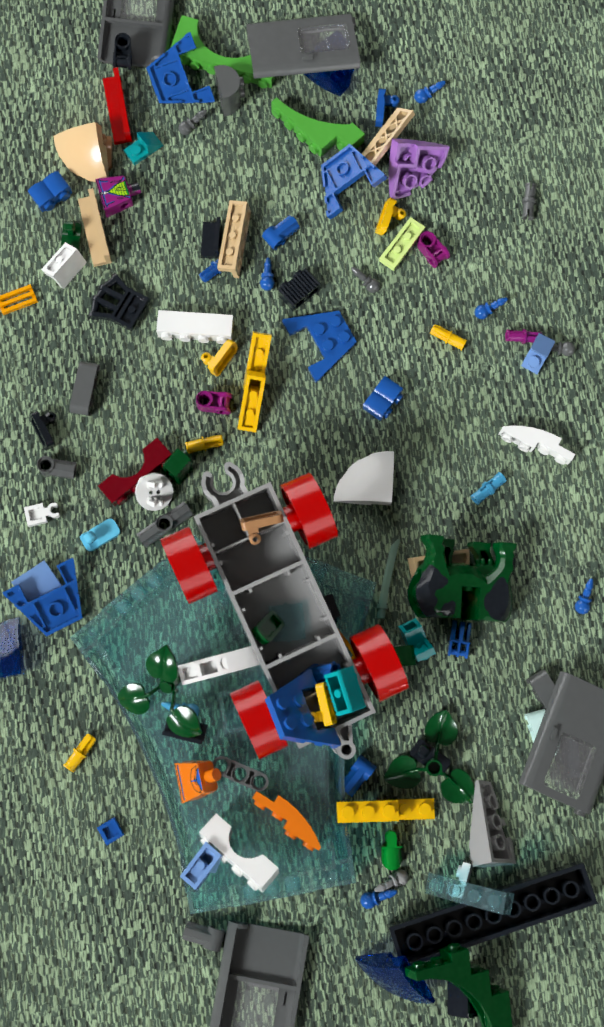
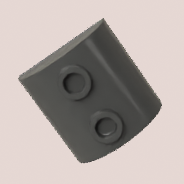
M217 65L214 66L216 88L225 117L239 109L241 98L245 97V85L243 77H239L232 67Z

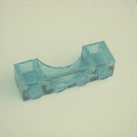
M438 873L428 874L425 894L502 915L511 914L514 893L472 884Z

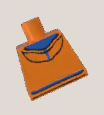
M190 760L174 764L182 803L198 800L218 789L217 781L221 779V772L218 768H214L211 760Z

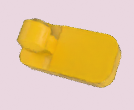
M390 197L385 202L375 230L376 234L382 236L387 231L391 217L402 220L406 216L404 209L394 206L397 200Z
M228 339L215 357L205 352L201 355V359L205 365H208L210 373L218 377L237 353L238 346L234 341Z
M317 683L315 688L320 711L310 712L314 716V723L323 721L324 726L334 725L337 723L332 699L330 698V691L326 686L327 683Z

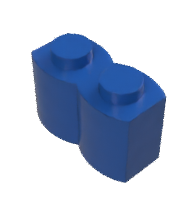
M57 170L45 177L43 181L30 187L28 193L43 213L44 211L54 209L55 204L58 202L66 201L70 194H72V190Z
M384 376L363 404V409L380 421L383 417L387 419L393 411L391 409L394 403L398 404L404 395L401 394L403 388Z

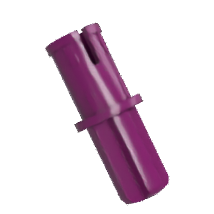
M507 329L505 341L521 342L522 344H525V342L533 343L538 333L542 335L543 333L527 331L526 329L522 331Z

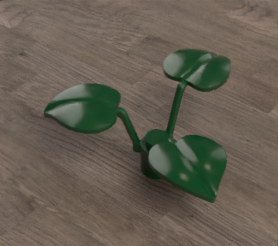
M166 644L153 652L146 660L147 671L152 677L160 678V684L150 692L145 693L143 685L129 683L120 690L118 700L128 711L139 715L148 711L150 700L147 697L159 689L164 693H173L170 706L172 714L166 719L168 727L178 736L189 738L199 736L203 731L194 710L183 705L174 709L176 694L179 691L177 686L181 683V679L178 674L179 670L176 659Z
M443 710L429 719L424 730L427 741L436 742L434 758L427 761L426 767L416 768V761L412 757L407 755L399 756L391 762L384 780L397 788L411 789L420 783L421 777L418 771H427L431 776H438L440 774L447 778L441 783V793L446 800L452 803L472 804L475 789L469 774L462 769H454L449 776L442 771V763L438 759L439 744L444 746L450 745L456 740L458 735L455 721L447 710Z

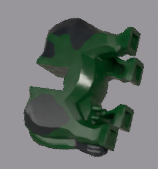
M421 535L420 541L426 547L424 562L414 573L407 589L408 601L415 615L420 618H461L462 592H464L462 620L506 623L512 612L513 598L510 578L515 568L516 558L514 551L516 550L517 543H493V550L496 555L494 562L490 553L491 543L468 542L467 547L472 552L475 560V565L470 566L465 563L452 562L455 539H446L440 535Z

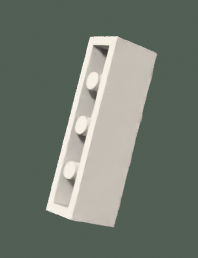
M158 310L156 332L158 337L166 341L178 338L183 342H189L193 339L201 343L216 341L218 344H224L228 339L232 340L234 320L233 315Z

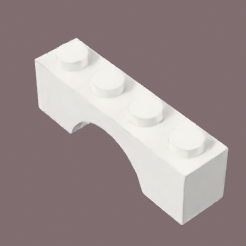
M217 813L199 831L200 842L203 845L205 842H208L223 855L221 861L223 863L227 861L231 864V870L239 877L243 875L248 880L247 884L254 891L259 889L263 893L280 874L279 868L263 854L255 858H244L237 855L230 846L233 834L232 827Z

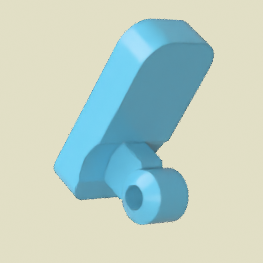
M107 519L81 534L80 539L86 550L92 552L118 537L120 529L113 519Z

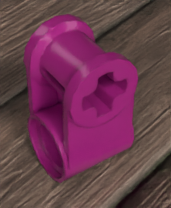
M425 231L420 235L417 247L433 268L438 267V264L444 259L450 258L447 248L442 245L432 232ZM423 240L429 241L430 245L424 244Z
M201 391L196 396V406L203 412L229 415L231 414V409H229L230 399H232L233 395L228 392ZM206 398L210 402L203 405L200 403V400Z

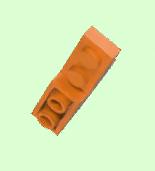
M258 791L255 792L252 799L256 800L254 805L262 810H265L267 807L273 811L271 815L281 822L283 819L287 820L283 826L286 830L284 834L293 840L297 837L303 840L302 845L312 852L314 848L318 851L320 850L321 846L313 829L293 805L280 795L277 796L275 801H272Z

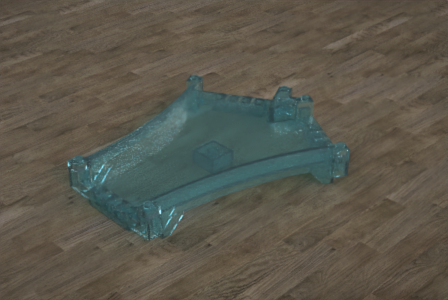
M194 536L197 545H201L200 540ZM305 556L322 596L333 594L341 615L340 619H337L338 623H336V626L350 643L349 637L363 630L377 583ZM167 558L159 562L100 610L101 612L70 638L90 666L107 685L142 748L170 818L180 853L182 873L203 846L200 842L199 831L216 813L232 827L233 834L230 846L237 855L244 858H255L263 854L279 868L280 874L263 893L259 889L254 891L247 884L248 880L243 875L241 877L237 876L231 870L232 865L227 861L225 863L220 861L216 873H210L198 890H194L183 880L190 915L356 883L347 823H337L336 802L345 801V759L334 753L328 745L316 746L314 743H311L299 749L295 742L287 741V747L259 760L229 693L259 680L266 697L273 694L260 665L186 685L180 683L177 686L179 691L176 694L175 703L180 705L183 702L186 704H196L199 708V722L208 725L203 745L162 735L166 719L172 713L164 708L161 703L171 702L173 693H164L159 689L147 697L150 700V708L144 714L131 713L120 704L118 694L125 685L139 683L143 685L145 693H148L160 684V678L152 677L147 671L146 660L153 652L166 644L171 649L177 665L251 646L222 581L214 578L217 570H211L210 573L218 592L189 604ZM224 756L266 774L269 779L268 787L258 792L272 801H275L277 796L280 795L293 805L313 829L320 843V850L318 851L314 848L312 852L302 845L303 840L298 837L293 840L284 834L286 830L283 826L287 821L286 819H283L281 822L271 815L273 811L267 807L265 810H262L254 805L256 800L252 799L256 792L255 790L223 776L217 781L218 789L198 800L182 803L174 764L190 760H211L213 762L215 758ZM219 760L216 763V768L220 772H224L227 769L228 765L225 760ZM238 768L235 771V777L238 780H243L247 775L244 768ZM263 776L255 777L254 785L257 788L264 787L266 783Z

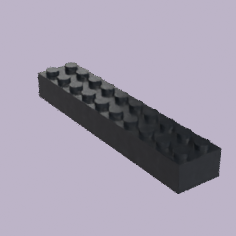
M576 861L387 924L399 966L401 969H405V967L412 966L413 962H426L431 960L430 958L440 956L439 949L446 948L448 944L459 943L460 946L468 948L598 904L584 863Z

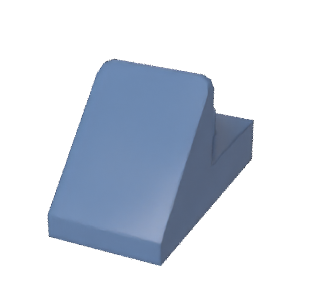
M538 333L521 366L538 374L555 341Z
M205 842L180 877L194 890H198L210 873H216L223 855L208 842Z

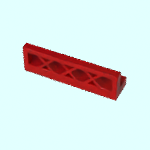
M118 67L113 68L114 77L102 78L114 145L132 142Z

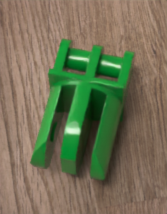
M388 830L385 833V845H380L381 860L385 868L394 871L400 867L402 862V846L397 845L396 833Z

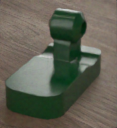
M69 221L63 224L61 247L64 243H67L80 252L81 224Z
M271 610L252 629V633L262 645H266L281 631L285 623L275 611Z

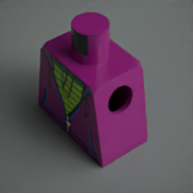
M125 176L95 179L106 217L132 207L131 196L141 194L139 184L127 185Z

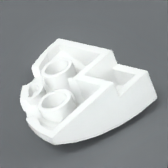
M394 451L373 453L352 464L339 480L333 502L391 506Z

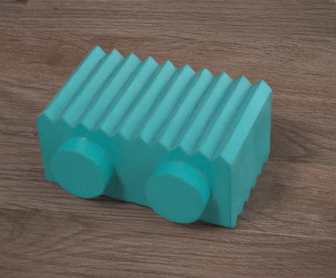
M353 666L324 675L325 682L327 683L326 686L330 691V698L335 708V715L341 716L366 707Z

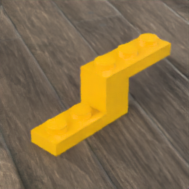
M254 331L252 333L243 384L244 392L237 426L238 430L256 432L266 380L265 370L271 334Z
M434 798L336 802L337 823L435 819Z

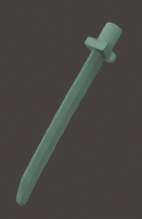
M397 539L392 544L389 551L379 604L376 607L378 609L377 619H385V612L388 609L386 604L400 539Z

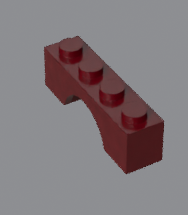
M158 438L142 449L144 463L138 473L130 477H119L112 474L98 485L101 492L114 507L117 504L119 506L124 504L128 500L127 496L132 492L135 493L140 477L159 471L163 468L162 465L172 455Z

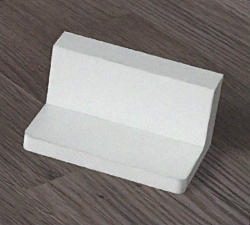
M64 243L41 270L64 289L87 262L76 248Z

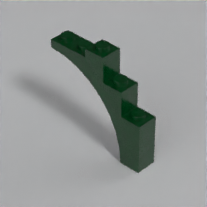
M451 943L446 948L439 949L440 956L430 958L431 961L413 962L412 966L405 967V976L413 980H446L458 987L470 1000L477 1012L482 1027H513L509 991L500 988L499 985H490L489 970L481 968L478 964L470 965L469 949L460 946L459 943Z

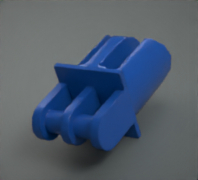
M452 620L447 656L456 655L458 658L459 656H464V659L468 658L472 623H467L465 640H463L465 622H460L457 639H455L457 620ZM452 643L457 644V649H452ZM461 645H466L465 651L460 650Z

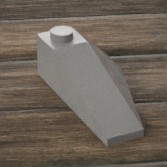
M475 781L469 842L472 867L485 868L516 864L511 837L506 838L502 826L506 825L504 818L501 819L496 812L499 803L490 781Z

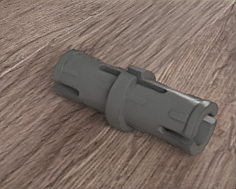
M531 182L525 184V196L522 199V204L524 205L523 220H526L528 213V220L534 219V206L537 202L535 198L537 185L535 183H532L531 190Z

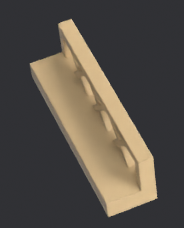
M397 107L362 152V155L376 166L390 148L392 138L397 139L414 117V111Z
M91 188L88 189L89 196L79 198L78 203L93 266L97 267L110 264L112 261L94 189Z
M230 200L217 269L218 271L231 272L234 278H239L251 210L246 201Z

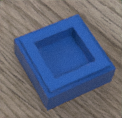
M116 817L97 827L106 845L125 835Z

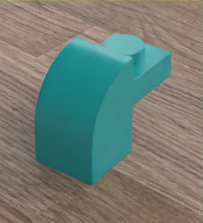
M416 618L398 626L405 644L414 645L415 659L418 662L427 660L430 656L436 654L434 647L426 638L422 625Z

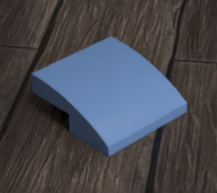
M45 560L11 582L13 586L20 585L28 602L62 586Z

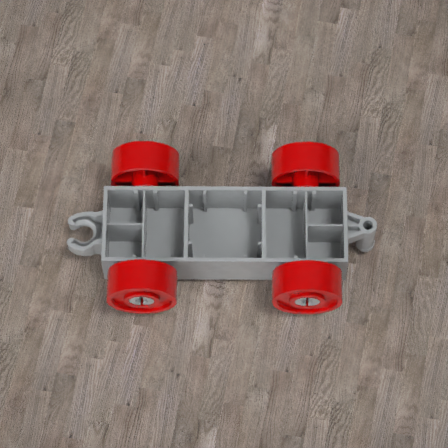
M231 462L224 464V471L233 482L231 489L227 492L217 491L213 485L214 479L212 474L208 471L204 472L201 486L204 495L211 501L213 508L193 516L204 543L199 546L197 545L189 526L160 539L188 603L192 604L218 592L210 573L211 570L216 569L272 693L297 678L301 672L312 664L320 665L335 661L337 664H340L341 669L353 666L366 707L341 716L336 715L337 723L334 725L324 726L323 721L315 723L317 730L335 727L341 746L335 749L332 748V750L343 759H351L356 753V747L353 743L352 724L376 713L364 685H369L379 702L407 690L409 685L397 653L379 624L349 637L355 659H351L294 535L298 531L308 549L338 537L334 518L320 487L309 472L281 484L280 490L286 505L282 508L271 482L248 492L244 485L243 473L238 466ZM273 511H281L284 521L258 528L261 541L256 545L251 544L248 539V531H242L240 519ZM273 610L284 621L285 626L272 641L262 645L254 637L252 629L267 613ZM259 680L229 693L259 760L288 746L286 740H280L265 701L267 698ZM316 688L302 692L310 712L320 711ZM295 742L299 749L311 744L310 742Z

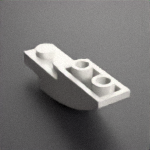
M503 426L499 432L502 440L517 444L521 451L532 452L537 447L540 453L555 457L554 460L563 465H568L575 456L574 453L559 445L562 438L544 430L526 426Z
M249 646L178 665L182 685L260 664L252 647Z

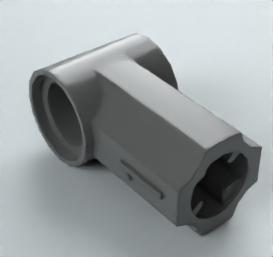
M43 456L38 459L37 468L45 477L55 476L74 479L77 463ZM45 463L51 464V468L48 470H43L42 466Z
M187 921L182 939L203 945L202 947L205 949L220 952L226 930L222 928L218 930L214 929V926L211 925L204 926Z

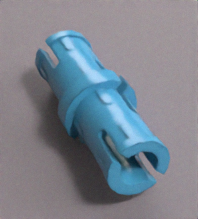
M498 472L488 482H484L482 487L470 496L476 505H479L489 495L492 496L495 490L507 481L505 476Z

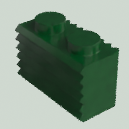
M177 448L162 465L165 474L178 485L181 484L183 479H186V476H188V473H191V470H193L192 456L183 449L181 451Z

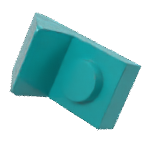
M138 132V140L124 149V153L134 166L163 147V144L153 132Z

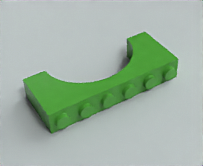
M181 16L171 47L188 32H191L196 46L195 50L179 56L182 64L194 70H206L212 75H215L214 66L226 65L232 67L239 77L242 76L245 84L254 83L261 88H272L275 77L254 79L251 55L230 58L212 52L202 43L199 37V20Z

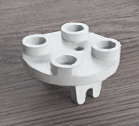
M159 473L142 476L136 485V500L140 506L147 510H161L172 499V484L167 477Z

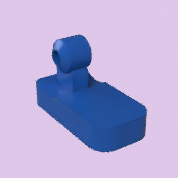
M386 89L378 90L375 127L383 126L384 106L396 108L399 105V97L397 95H385Z

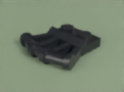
M114 273L108 281L99 285V291L96 295H93L91 299V312H89L88 318L91 320H109L132 331L150 299L127 287L120 277ZM117 283L125 293L122 295L110 288ZM104 295H109L120 302L116 306L104 300ZM99 305L113 311V313L98 312Z

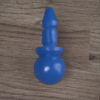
M446 81L437 82L429 87V89L425 86L424 89L417 90L414 95L415 101L425 103L428 98H432L431 94L438 91V89L440 90L446 84Z
M266 258L264 273L261 274L262 279L260 280L261 288L266 291L273 289L275 285L274 274L271 273L272 264L270 258Z
M500 298L490 303V305L486 302L485 305L477 306L474 311L475 316L478 319L487 318L489 314H493L492 310L504 305L508 298Z
M592 578L586 583L583 596L579 595V600L575 603V610L579 614H586L590 610L592 599L589 597L593 589Z
M389 889L379 893L375 891L373 893L366 892L360 898L361 905L366 909H371L375 905H380L382 900L392 898L397 894V890Z

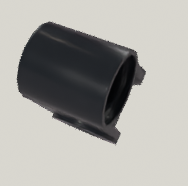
M119 33L115 37L113 68H128V70H132L131 38L126 33Z

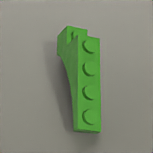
M277 97L271 101L273 116L276 119L280 118L289 131L293 130L298 140L302 143L305 142L313 154H318L322 157L335 144H337L339 151L348 144L357 149L364 142L365 133L353 122L351 124H334L318 121L296 112Z

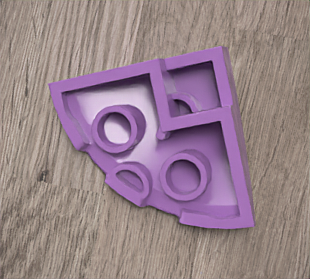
M392 138L389 158L390 197L393 199L404 198L411 195V189L417 186L424 188L433 180L432 175L436 172L437 168H442L450 147L426 141Z

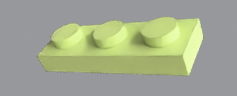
M410 217L381 255L379 262L394 271L424 232L425 226Z

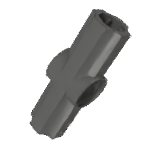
M182 502L165 515H160L155 522L136 535L145 548H148L165 535L171 534L175 528L194 515L187 504ZM163 521L170 522V526L167 529L160 528Z

